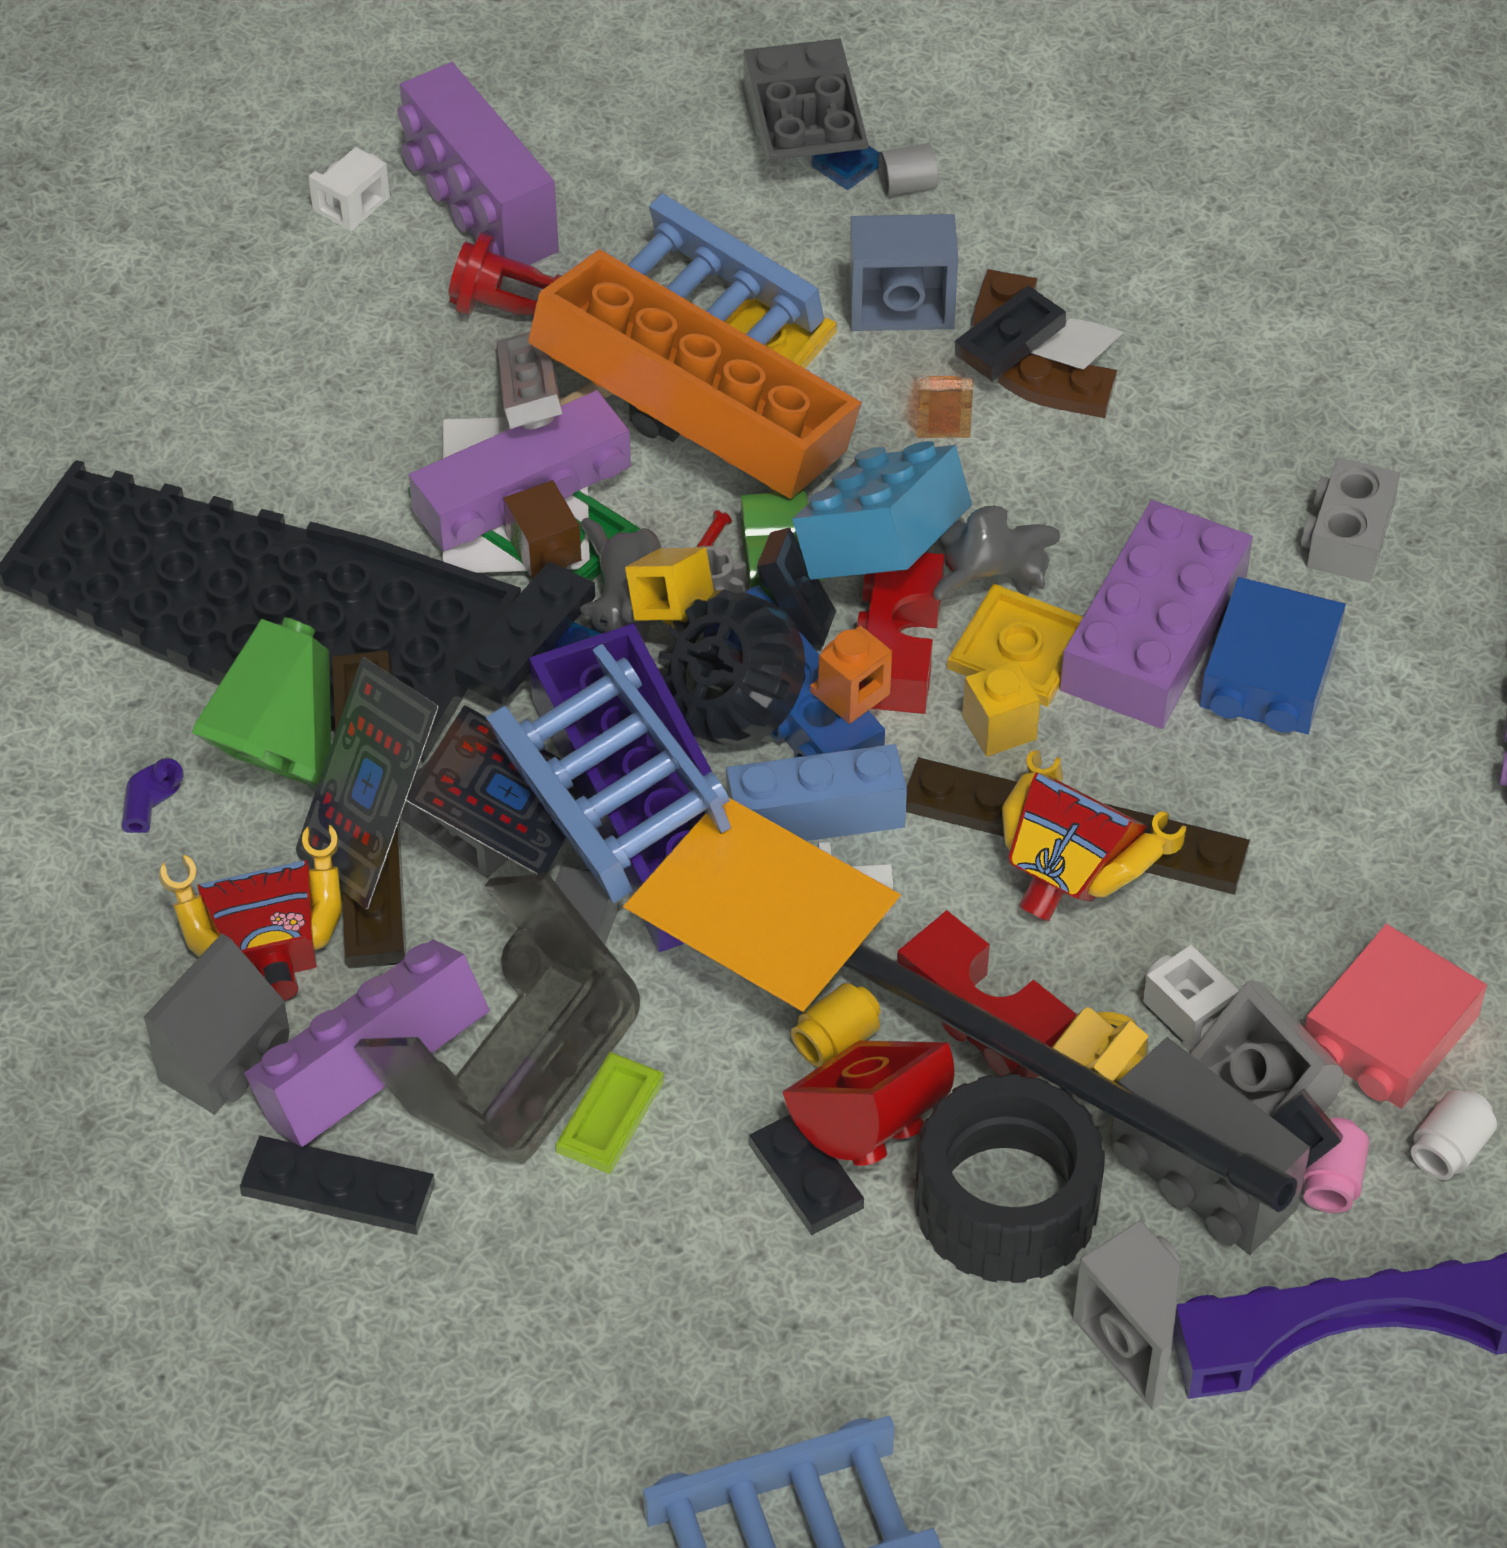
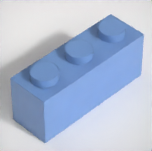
M896 744L726 767V792L729 798L806 841L905 828L907 787Z

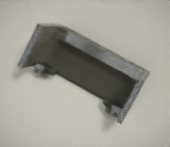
M548 873L490 878L484 885V888L517 928L504 946L501 956V967L506 981L517 993L518 997L456 1076L443 1062L434 1057L419 1037L360 1039L354 1046V1049L410 1115L499 1162H522L529 1159L537 1151L605 1061L609 1052L615 1048L633 1024L640 1008V996L634 981Z

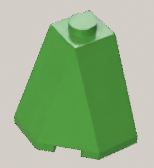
M284 617L281 626L261 619L197 719L191 733L227 756L317 788L331 747L329 650L313 638L316 630L306 624Z

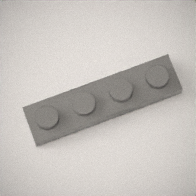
M530 332L496 341L504 410L510 429L523 426L524 429L540 428L551 423L554 420V416L563 414L555 361L549 355L528 343Z

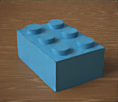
M924 441L912 444L899 452L887 453L884 447H875L856 454L854 457L855 461L846 470L833 475L832 482L823 491L810 496V503L792 518L809 579L907 570L972 506L956 445L935 447L934 442Z

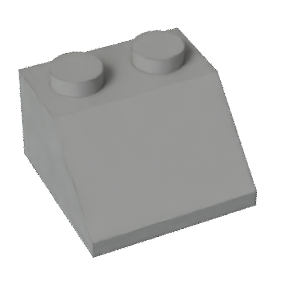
M1139 1220L1080 1258L1073 1320L1148 1407L1154 1410L1163 1401L1172 1347L1181 1264L1178 1254L1171 1243L1163 1236H1155Z

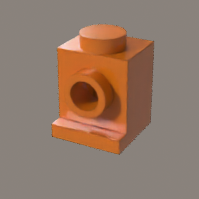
M861 625L855 629L840 632L834 640L827 644L819 655L818 680L810 685V692L848 724H851L890 694L892 650ZM859 682H861L865 686L860 691Z

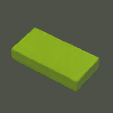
M609 1052L557 1140L556 1153L611 1175L664 1083V1073Z

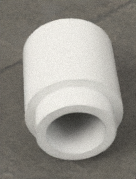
M1448 1091L1414 1134L1411 1156L1417 1166L1428 1175L1439 1180H1449L1454 1174L1463 1173L1497 1129V1121L1490 1103L1483 1096L1473 1091Z

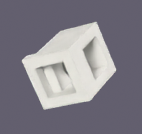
M357 147L353 148L339 161L334 162L323 175L314 171L308 176L312 209L349 231H352L390 198L387 164L376 155L367 153Z
M1189 945L1175 956L1166 955L1151 966L1145 977L1146 984L1143 1002L1183 1040L1182 1045L1191 1052L1210 1030L1239 990L1197 949Z

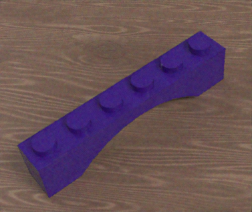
M1507 1252L1497 1255L1491 1260L1470 1263L1448 1260L1428 1269L1406 1272L1398 1269H1385L1372 1274L1370 1277L1343 1281L1338 1278L1328 1277L1316 1280L1308 1286L1287 1289L1264 1286L1244 1295L1218 1298L1214 1295H1201L1188 1300L1186 1303L1176 1304L1173 1342L1187 1398L1193 1399L1249 1391L1269 1369L1296 1350L1327 1336L1362 1328L1403 1327L1434 1331L1468 1341L1495 1355L1506 1354Z

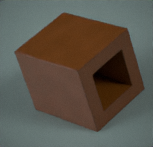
M554 480L503 497L506 534L531 578H534L548 561L563 568L582 561L579 523Z

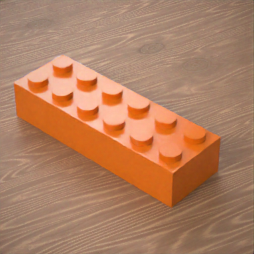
M598 249L539 292L528 339L529 344L789 499H792L847 452L861 407V401L606 252Z

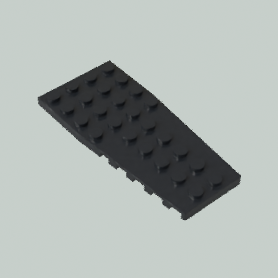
M79 460L72 463L0 562V588L218 684L226 676L261 619L281 626L284 617L312 627L316 630L313 638L329 650L332 729H335L332 656L388 650L392 662V676L438 705L437 713L420 758L423 761L468 688L456 683L455 667L521 593L520 587L376 538L311 521L306 529L285 524L284 514L261 508L258 516L235 511L233 501L213 496L209 503L184 497L182 487L164 483L159 491L136 485L133 475L115 470L112 478L87 472L85 463Z

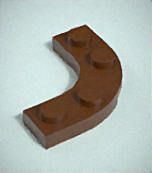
M987 269L975 306L973 327L1028 285L1037 290L1038 278ZM1030 353L998 377V383L1013 394L1041 406L1106 418L1116 384L1117 370L1088 365L1083 370Z

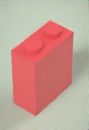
M1386 923L1307 1015L1305 1029L1341 1066L1344 1074L1358 1082L1366 1095L1377 1101L1387 1100L1402 1109L1478 1018L1487 984Z

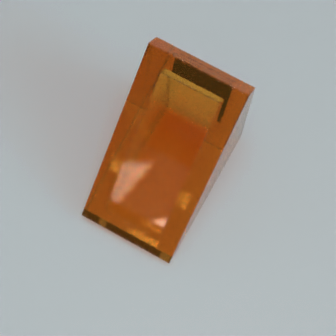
M915 376L917 438H970L973 379L969 376Z

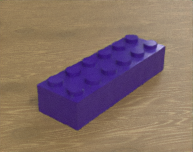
M634 623L529 658L532 700L540 716L604 677L593 652L594 648L603 644L615 661L625 657L642 683V686L637 690L702 776L712 772ZM616 695L551 738L563 759L632 714ZM645 733L573 780L581 795L585 796L588 800L658 755L660 751ZM673 772L601 818L602 825L597 830L603 840L611 835L617 839L690 791L678 775ZM705 811L629 859L631 865L624 869V873L633 890L629 893L631 897L706 814ZM642 919L659 953L685 944Z

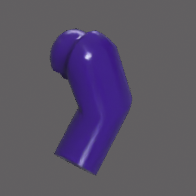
M162 758L155 764L140 770L129 779L125 789L121 827L125 832L147 833L150 829L152 808L171 797L179 789L184 772L182 766L176 760Z

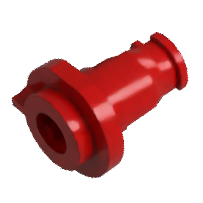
M480 233L475 244L464 242L457 257L448 290L449 302L457 305L456 311L470 316L476 302L516 315L534 316L537 301L500 290L504 277L544 289L562 276L556 274L553 277L542 273L534 266L492 253L495 243L494 236Z

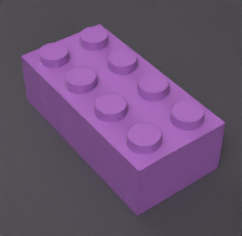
M450 62L400 83L402 106L398 107L397 112L405 133V143L401 146L403 158L412 172L420 171L424 175L433 198L437 202L444 200L448 204L457 227L462 232L469 230L476 240L480 233L494 236L495 243L492 253L528 265L559 252L554 179L453 62Z
M1151 499L1064 650L1060 691L1163 729L1223 621L1237 578L1247 577L1253 536Z

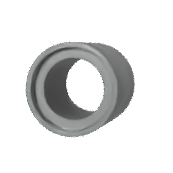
M930 143L879 152L878 169L881 182L886 181L889 188L886 196L937 188V162Z

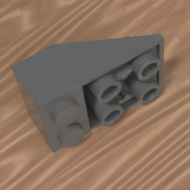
M841 38L744 50V95L753 131L769 161L868 149V139Z

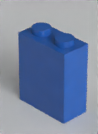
M1238 577L1204 673L1200 707L1210 709L1223 718L1233 719L1241 717L1265 723L1271 729L1278 732L1289 733L1296 731L1309 735L1340 638L1346 603Z

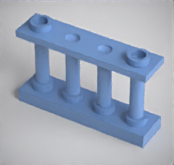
M663 193L649 206L655 237L627 264L631 268L646 275L669 251L676 252L678 250L693 261L666 288L685 299L707 275L714 276L717 274L732 285L706 311L725 322L746 299L753 300L755 298L771 309L746 335L763 345H766L786 323H796L812 333L824 320L819 290L814 285Z
M600 644L593 649V652L604 677L533 722L525 719L518 723L506 705L487 716L486 719L501 749L614 904L633 891L624 873V869L631 865L629 860L631 857L703 811L706 812L721 834L731 828L723 805L728 803L730 799L712 772L702 776L637 689L642 686V683L626 658L623 657L615 661L604 645ZM616 695L632 714L560 761L553 757L546 762L539 752L546 748L543 743L544 741ZM645 733L660 751L658 755L588 800L585 796L574 800L568 792V789L574 786L571 780ZM673 772L678 775L690 791L617 839L611 835L603 840L596 830L602 825L601 818Z
M891 1416L873 1421L868 1418L852 1420L833 1433L695 1474H670L659 1479L653 1486L643 1489L644 1517L648 1528L670 1521L679 1548H707L695 1513L732 1503L748 1548H776L757 1495L794 1484L817 1548H845L819 1476L855 1466L883 1537L880 1544L868 1548H942L935 1528L918 1533L907 1529L880 1460L882 1457L893 1454L895 1426Z

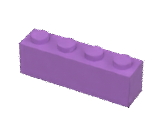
M598 390L562 405L563 414L554 416V420L543 427L524 429L523 426L508 429L409 474L412 510L443 552L462 543L471 542L480 535L504 525L503 497L554 480L562 496L566 499L576 491L603 479L612 478L621 471L631 467L630 431Z
M432 939L428 943L417 945L409 950L404 960L383 975L364 982L358 988L355 995L335 1009L325 1011L316 1016L311 1021L310 1026L293 1039L268 1050L263 1055L261 1061L244 1074L270 1126L280 1135L303 1147L490 1010L465 955Z

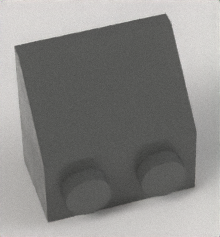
M221 934L144 1016L158 1080L214 1115L228 1100L231 1102L237 1101L245 1093L249 1082L244 1073L259 1063L268 1050L277 1045L287 1043L290 1032L285 1001L232 939L224 934Z

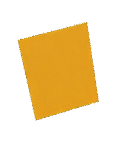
M729 798L730 801L724 804L723 808L731 828L721 834L709 816L705 814L625 903L623 908L804 1012L901 897V894Z

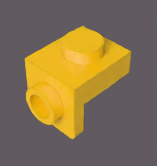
M1086 1007L1079 1012L1052 1048L1118 1083L1123 1076L1144 1058L1138 1050L1149 1035L1131 1020L1114 1028L1093 1009Z

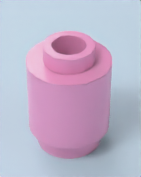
M1336 1117L1329 1119L1344 1135L1342 1142L1305 1170L1302 1185L1306 1203L1316 1210L1327 1213L1348 1211L1353 1206V1201L1361 1195L1370 1144L1368 1135L1354 1122Z

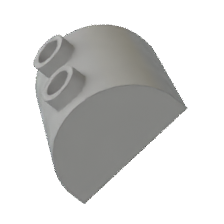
M1247 981L1190 1054L1268 1115L1303 1088L1325 1112L1336 1098L1344 1080V1071L1341 1066L1278 999L1258 981Z

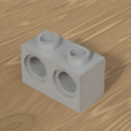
M1337 457L1331 478L1321 476L1318 483L1313 507L1320 509L1318 517L1308 515L1304 527L1301 546L1310 548L1307 568L1371 583L1395 505L1401 472Z

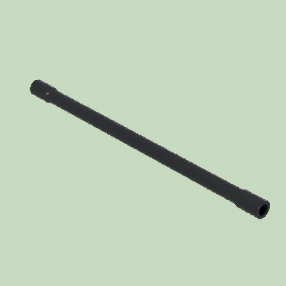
M861 943L843 964L844 967L1222 1177L1233 1188L1270 1209L1281 1212L1293 1200L1297 1190V1180L1291 1175L1250 1153L1240 1152L866 944Z

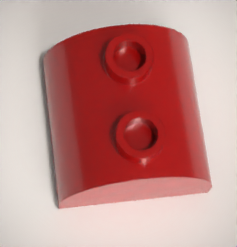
M857 1041L784 1090L783 1096L795 1124L815 1147L834 1158L852 1160L855 1166H866L876 1163L887 1156L888 1152L885 1141L888 1139H905L921 1132L924 1123L922 1115L931 1110L942 1097H947L952 1089L955 1076L954 1060L949 1042Z

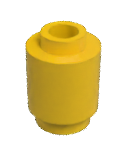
M842 983L799 1016L798 1025L791 1030L792 1040L800 1054L810 1064L820 1067L857 1041H866L880 1030L878 1016L881 1014L879 1003L865 987H855L849 983Z

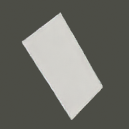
M1070 318L1064 328L1031 353L1084 370L1124 332L1098 323Z

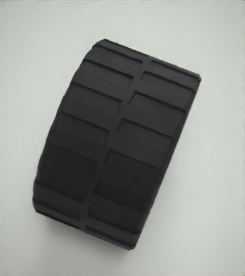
M1020 1074L979 1077L974 1082L959 1085L952 1089V1093L947 1097H942L933 1106V1112L929 1117L925 1118L922 1125L917 1149L916 1217H919L921 1222L920 1229L925 1239L929 1240L934 1246L935 1252L944 1261L948 1260L956 1266V1269L968 1275L973 1274L991 1282L1012 1281V1283H1022L1037 1277L1041 1279L1052 1275L1058 1268L1066 1267L1076 1259V1254L1082 1248L1085 1249L1091 1239L1093 1226H1096L1105 1166V1151L1102 1150L1103 1138L1099 1127L1093 1123L1092 1115L1086 1107L1080 1105L1073 1099V1095L1066 1090L1048 1084L1049 1081L1034 1077V1079L1022 1077ZM1010 1148L1023 1150L1044 1159L1058 1171L1066 1184L1052 1197L1037 1204L1022 1207H1006L994 1205L975 1197L959 1184L952 1172L960 1163L974 1154L990 1149Z

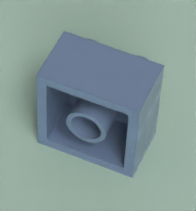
M955 214L850 216L849 298L851 331L942 330L955 328L958 272Z

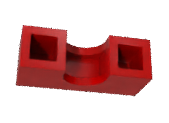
M924 553L907 570L869 573L864 576L862 601L871 604L869 612L859 611L857 627L861 625L892 650L890 694L871 709L926 714L932 669L933 639L912 637L901 631L911 627L937 629L941 600L934 599L933 591L938 581L944 575L945 554ZM859 682L860 691L862 688L865 687L861 682Z
M948 910L897 951L898 963L1050 1047L1055 1044L1078 1015L1034 979L1019 992L1010 996L996 997L980 991L975 985L988 974L990 944ZM941 1021L944 1029L955 1040L963 1042L967 1039L983 1052L987 1064L998 1075L1020 1074L1022 1077L1033 1079L1039 1076Z

